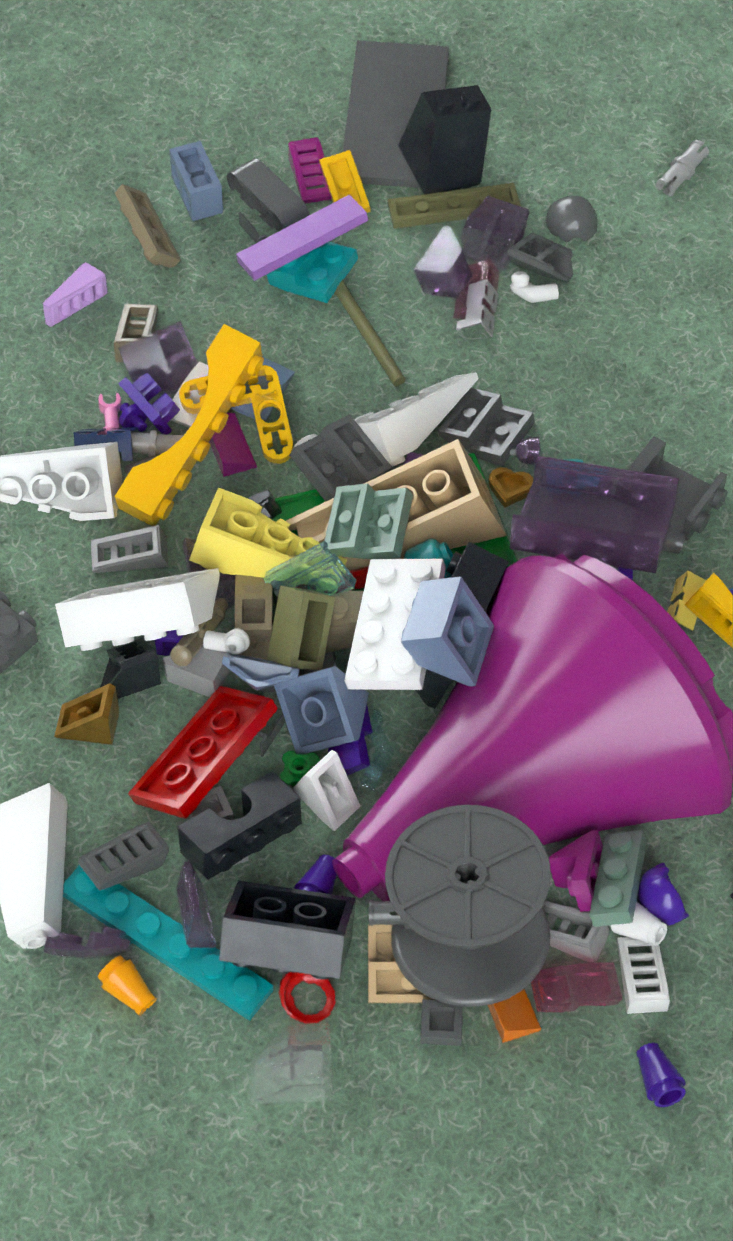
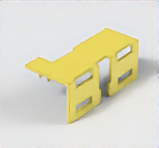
M687 570L676 579L670 601H673L682 592H684L683 599H679L673 605L671 604L667 612L677 623L693 631L697 616L684 604L706 580Z

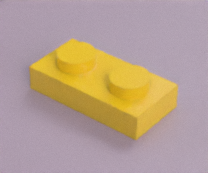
M348 150L320 159V166L333 203L350 195L367 213L371 212L370 204L351 151Z

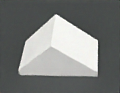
M333 750L307 772L292 789L333 831L361 807L339 756Z

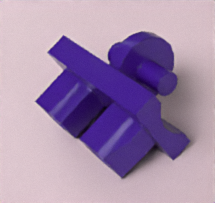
M148 373L141 376L133 384L127 377L118 383L135 403L132 405L128 403L121 405L120 410L122 414L119 417V423L122 428L138 427L137 430L143 432L147 428L145 421L148 418L161 434H170L173 431L167 423L180 409L166 393L152 405L149 403L162 389Z

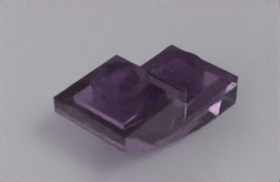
M103 926L101 933L90 932L87 946L81 945L82 937L64 932L59 933L58 939L47 937L43 952L59 957L76 959L104 958L132 951L133 942L124 939L125 931Z

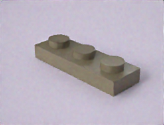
M122 184L115 192V195L121 205L122 213L128 218L132 226V233L139 239L144 249V256L154 265L160 264L168 268L175 267L181 259L147 194Z

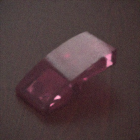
M614 962L571 964L541 969L531 982L537 1012L575 1011L579 1006L617 1005L623 999Z

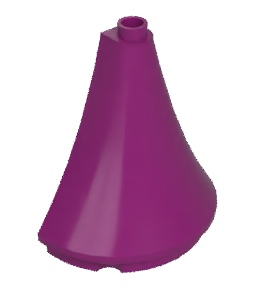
M563 553L552 557L528 556L507 567L486 610V614L494 624V628L476 685L467 686L456 682L429 731L385 792L352 833L343 841V852L332 861L334 870L341 882L358 898L364 897L372 890L381 901H390L385 883V870L387 859L394 843L412 823L421 817L451 806L480 805L506 812L526 824L543 845L582 836L594 830L604 831L660 820L721 814L731 805L733 712L717 695L713 686V677L715 675L692 640L651 595L612 566L593 557L583 555L575 562H572Z

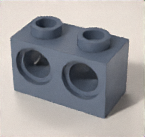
M198 141L169 149L172 179L192 221L223 213L222 186L201 142Z

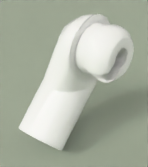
M239 628L232 629L227 633L208 630L203 640L205 649L228 652L233 655H240L250 645L248 634Z

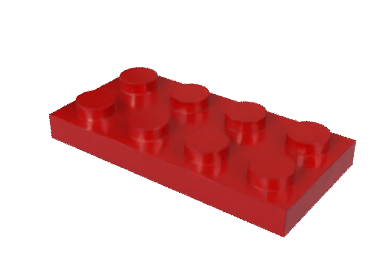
M219 686L215 693L212 694L129 791L128 794L133 802L147 808L187 819L278 710L272 698Z

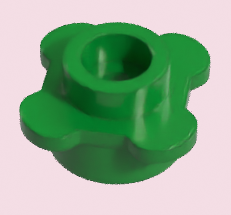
M287 751L282 756V762L285 765L284 771L280 773V779L287 785L295 786L320 761L319 756L312 752L303 755L296 754L294 751ZM303 767V770L297 771L296 768Z

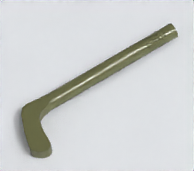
M342 279L334 294L344 306L394 386L403 384L405 377Z

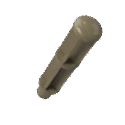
M216 599L212 619L199 624V631L184 635L177 645L173 647L170 656L176 665H189L203 646L205 633L208 630L215 631L225 619V611L228 609V602L225 599Z

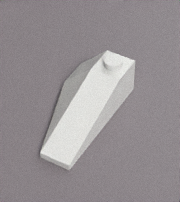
M475 372L453 376L419 391L416 396L390 403L389 406L391 408L374 414L369 412L354 420L392 467L405 461L404 455L416 450L479 379L478 375Z
M118 442L0 456L1 502L16 505L23 500L39 504L38 511L50 513L51 509L55 508L70 512L69 518L78 521L117 517L118 506L114 496L122 483Z

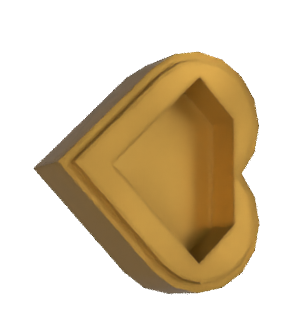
M500 467L494 469L489 475L490 489L504 508L528 498L534 491L535 481L526 472L514 473L511 469Z

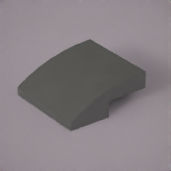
M470 388L439 428L438 433L440 437L449 443L459 439L464 449L471 454L475 453L477 458L504 466L510 457L511 449L516 448L534 425V414L530 411L504 406L500 394Z
M350 414L325 426L320 435L294 447L289 455L325 501L334 498L336 487L364 484L392 469V466Z

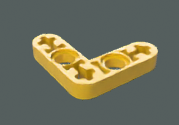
M262 365L256 376L251 375L248 379V385H251L249 386L250 393L244 394L241 401L237 405L233 403L231 407L252 403L263 455L269 462L281 464L291 458L289 455L293 450V440L279 377L272 367ZM208 376L191 379L181 386L179 398L186 412L191 414L199 413L208 387ZM260 376H265L266 380L270 381L267 389H261V386L256 384L259 382ZM197 390L199 395H203L200 397L199 403L193 404L192 399H186L191 397L190 391ZM267 407H275L280 411L281 415L276 422L267 423L261 419V412ZM278 431L280 444L287 445L283 447L282 454H276L274 449L268 450L273 447L271 432Z

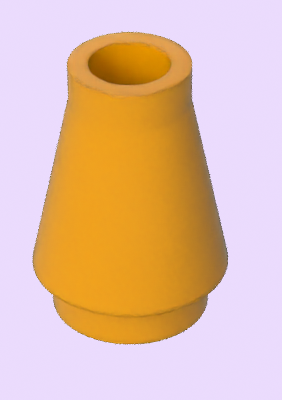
M122 955L111 960L97 977L103 983L101 986L103 990L133 1009L139 1016L157 1000L150 992L132 960L126 961Z

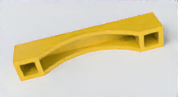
M223 324L206 351L208 387L203 405L194 423L184 436L167 451L148 462L134 466L114 496L118 509L151 526H156L160 519L165 520L169 516L174 506L172 500L179 490L183 491L188 486L192 477V472L190 471L197 461L202 462L210 449V439L215 432L220 433L228 420L227 412L233 403L237 405L241 401L246 391L245 384L251 375L256 376L263 365L264 358L262 357L261 343L226 324Z

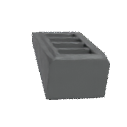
M147 822L79 857L78 863L100 891L161 867L169 852V846L152 824ZM115 856H117L118 859L121 861V863L123 864L122 866H121V864L117 861V859L115 858ZM103 861L111 872L107 873L99 862Z

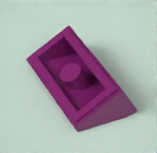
M227 412L228 420L220 433L215 432L209 441L223 477L257 468L235 413Z

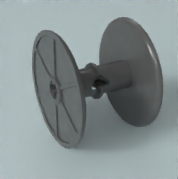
M457 805L439 809L421 817L412 823L394 843L386 863V889L396 915H399L411 929H405V925H392L391 946L400 971L421 993L449 1005L462 1007L486 1006L501 1002L519 993L535 979L542 969L550 946L549 923L542 906L549 891L551 872L549 859L543 844L526 824L516 817L495 808L480 805Z

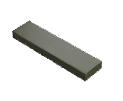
M514 183L388 199L387 202L393 229L521 212V204Z

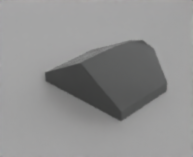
M532 232L509 248L507 255L513 264L564 282H569L573 276L572 250Z

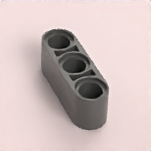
M258 158L248 161L227 174V182L231 190H236L242 195L240 198L251 209L255 208L261 214L259 217L271 228L275 227L278 231H281L309 216V211L302 199Z

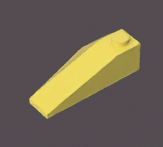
M218 487L200 528L189 561L197 563L206 569L218 568L219 572L223 574L338 586L347 559L342 556L326 554L322 550L323 544L312 537L301 538L289 530L291 524L281 518L275 522L262 514V506L253 500Z

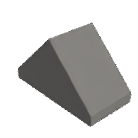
M202 646L187 666L176 665L170 655L163 657L166 679L168 682L211 697L219 686H223L231 671L222 664L223 656L226 652L205 649Z

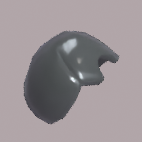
M566 196L549 206L546 225L551 234L559 236L565 242H570L574 238L586 241L597 232L598 220L594 208L587 199L580 196Z

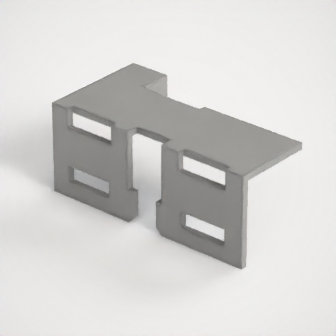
M488 279L469 284L465 319L457 321L456 330L481 324L487 333L493 337L495 317L485 305H482V301L485 298L492 311L495 312L498 293Z

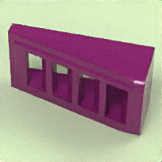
M314 137L289 142L288 158L302 201L307 204L332 199L319 160L325 157L319 138ZM319 185H323V186H324V187L316 188V189H310V190H307V189H306V188H308V187H313V186H319Z

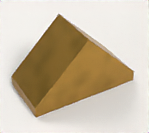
M109 683L62 704L54 737L112 745L119 717L116 687Z

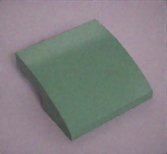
M368 483L336 487L322 550L326 554L349 558L400 559L413 494L408 488L374 491Z

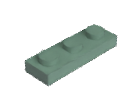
M643 830L605 834L589 915L594 927L633 923L647 844Z

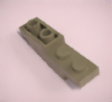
M235 574V628L244 630L250 638L249 647L240 655L267 660L273 628L272 578Z

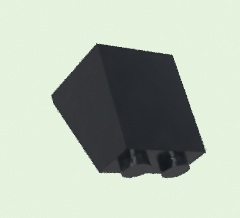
M478 85L421 93L398 146L423 194L470 188L481 183L492 109Z

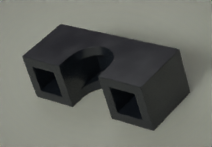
M273 771L241 789L244 817L228 820L219 817L211 808H208L178 826L180 853L207 880L229 870L237 862L252 853L261 851L267 844L284 834L292 832L297 826L302 824L301 797Z

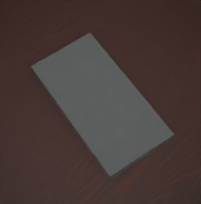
M357 40L343 152L351 151L362 184L420 188L398 144L421 93L445 89L449 47Z

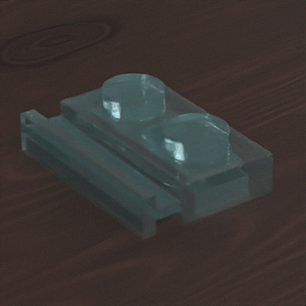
M326 541L266 572L264 581L273 586L277 597L280 585L333 595L354 589L357 580L338 556L329 551Z

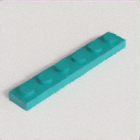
M80 865L63 883L64 898L250 1021L274 991V986L247 967H239L231 962L219 961L220 950L122 885L116 884L99 891Z

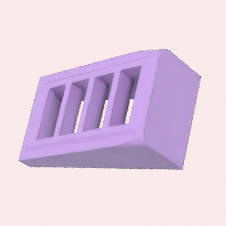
M86 262L82 264L43 302L46 324L52 327L107 294L105 274Z

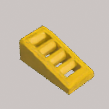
M713 573L684 605L733 648V595L723 581Z

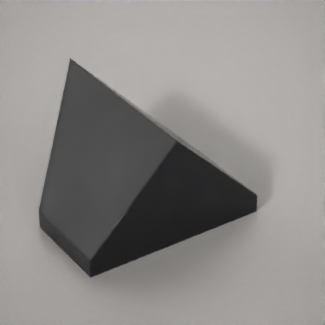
M142 638L107 650L109 661L100 687L109 683L115 686L117 699L161 684L157 653Z

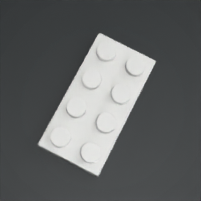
M443 559L370 560L344 679L348 689H423L426 669L418 666L401 642L402 632L406 627L412 603L421 581L444 579L446 567Z

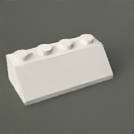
M215 568L92 589L55 604L65 647L80 645L81 651L102 647V641L112 640L113 646H118L135 641L134 636L144 635L145 641L167 636L166 631L176 630L178 636L199 631V624L212 619L220 577L219 569Z

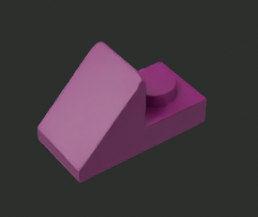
M598 830L586 833L548 858L555 886L564 889L568 888L570 896L576 897L580 912L591 910L603 849Z

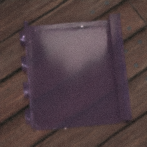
M537 456L533 484L520 515L513 514L510 549L549 556L563 553L566 558L573 560L586 555L610 566L656 573L675 512L679 478Z

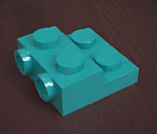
M327 242L268 273V282L270 285L284 291L327 303L342 279L344 280L358 260L357 249Z

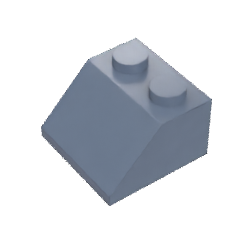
M462 577L421 581L412 603L406 627L402 632L401 642L418 666L464 685L475 686L494 624Z

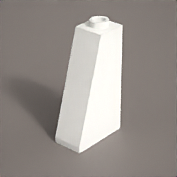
M50 783L0 804V905L7 936L22 948L28 949L42 947L49 939L61 935L67 800Z

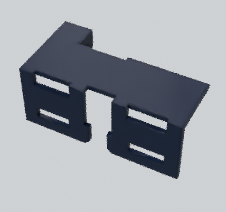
M138 427L112 428L107 431V435H98L99 432L105 431L106 428L80 429L73 432L74 445L118 442V450L121 452L122 461H133L131 432L137 430Z

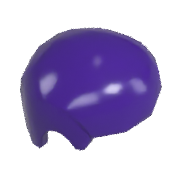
M663 862L643 874L640 879L638 897L641 905L660 919L661 922L666 925H673L688 918L689 915L686 913L679 893L669 879V869Z

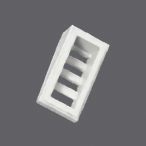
M617 937L627 1014L667 1011L670 998L659 945L655 946L630 937ZM650 946V953L629 954L628 947ZM652 961V965L631 967V962ZM654 974V978L634 980L633 975ZM656 987V991L637 993L636 988Z

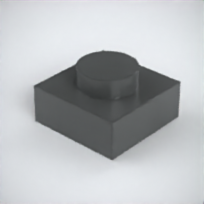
M422 999L420 1044L461 1046L463 1007L449 1005L437 1000Z

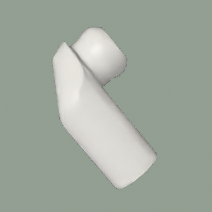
M522 271L515 272L511 276L512 284H510L512 292L530 303L556 300L559 297L556 283L534 285L529 282V275Z

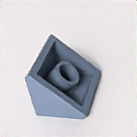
M336 666L298 676V678L274 685L296 754H306L353 742L360 738L369 693L365 689H348L344 681L346 674Z

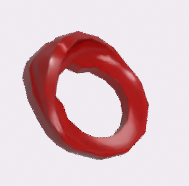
M289 972L285 973L280 980L279 996L281 1005L292 1019L304 1024H318L330 1016L336 1001L335 991L328 979H317L310 974ZM305 982L320 987L325 992L327 998L323 1010L313 1015L300 1012L294 1005V998L291 995L295 986Z

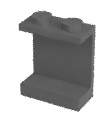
M653 436L617 482L614 502L640 516L647 517L648 514L676 531L686 534L685 540L688 541L695 531L700 534L704 530L710 518V514H708L712 508L718 510L724 503L728 491L724 489L727 474L720 472L711 485L663 460L666 442Z

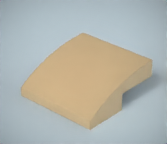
M368 924V1003H422V999L435 1000L416 989L400 971L391 946L392 925L369 926Z

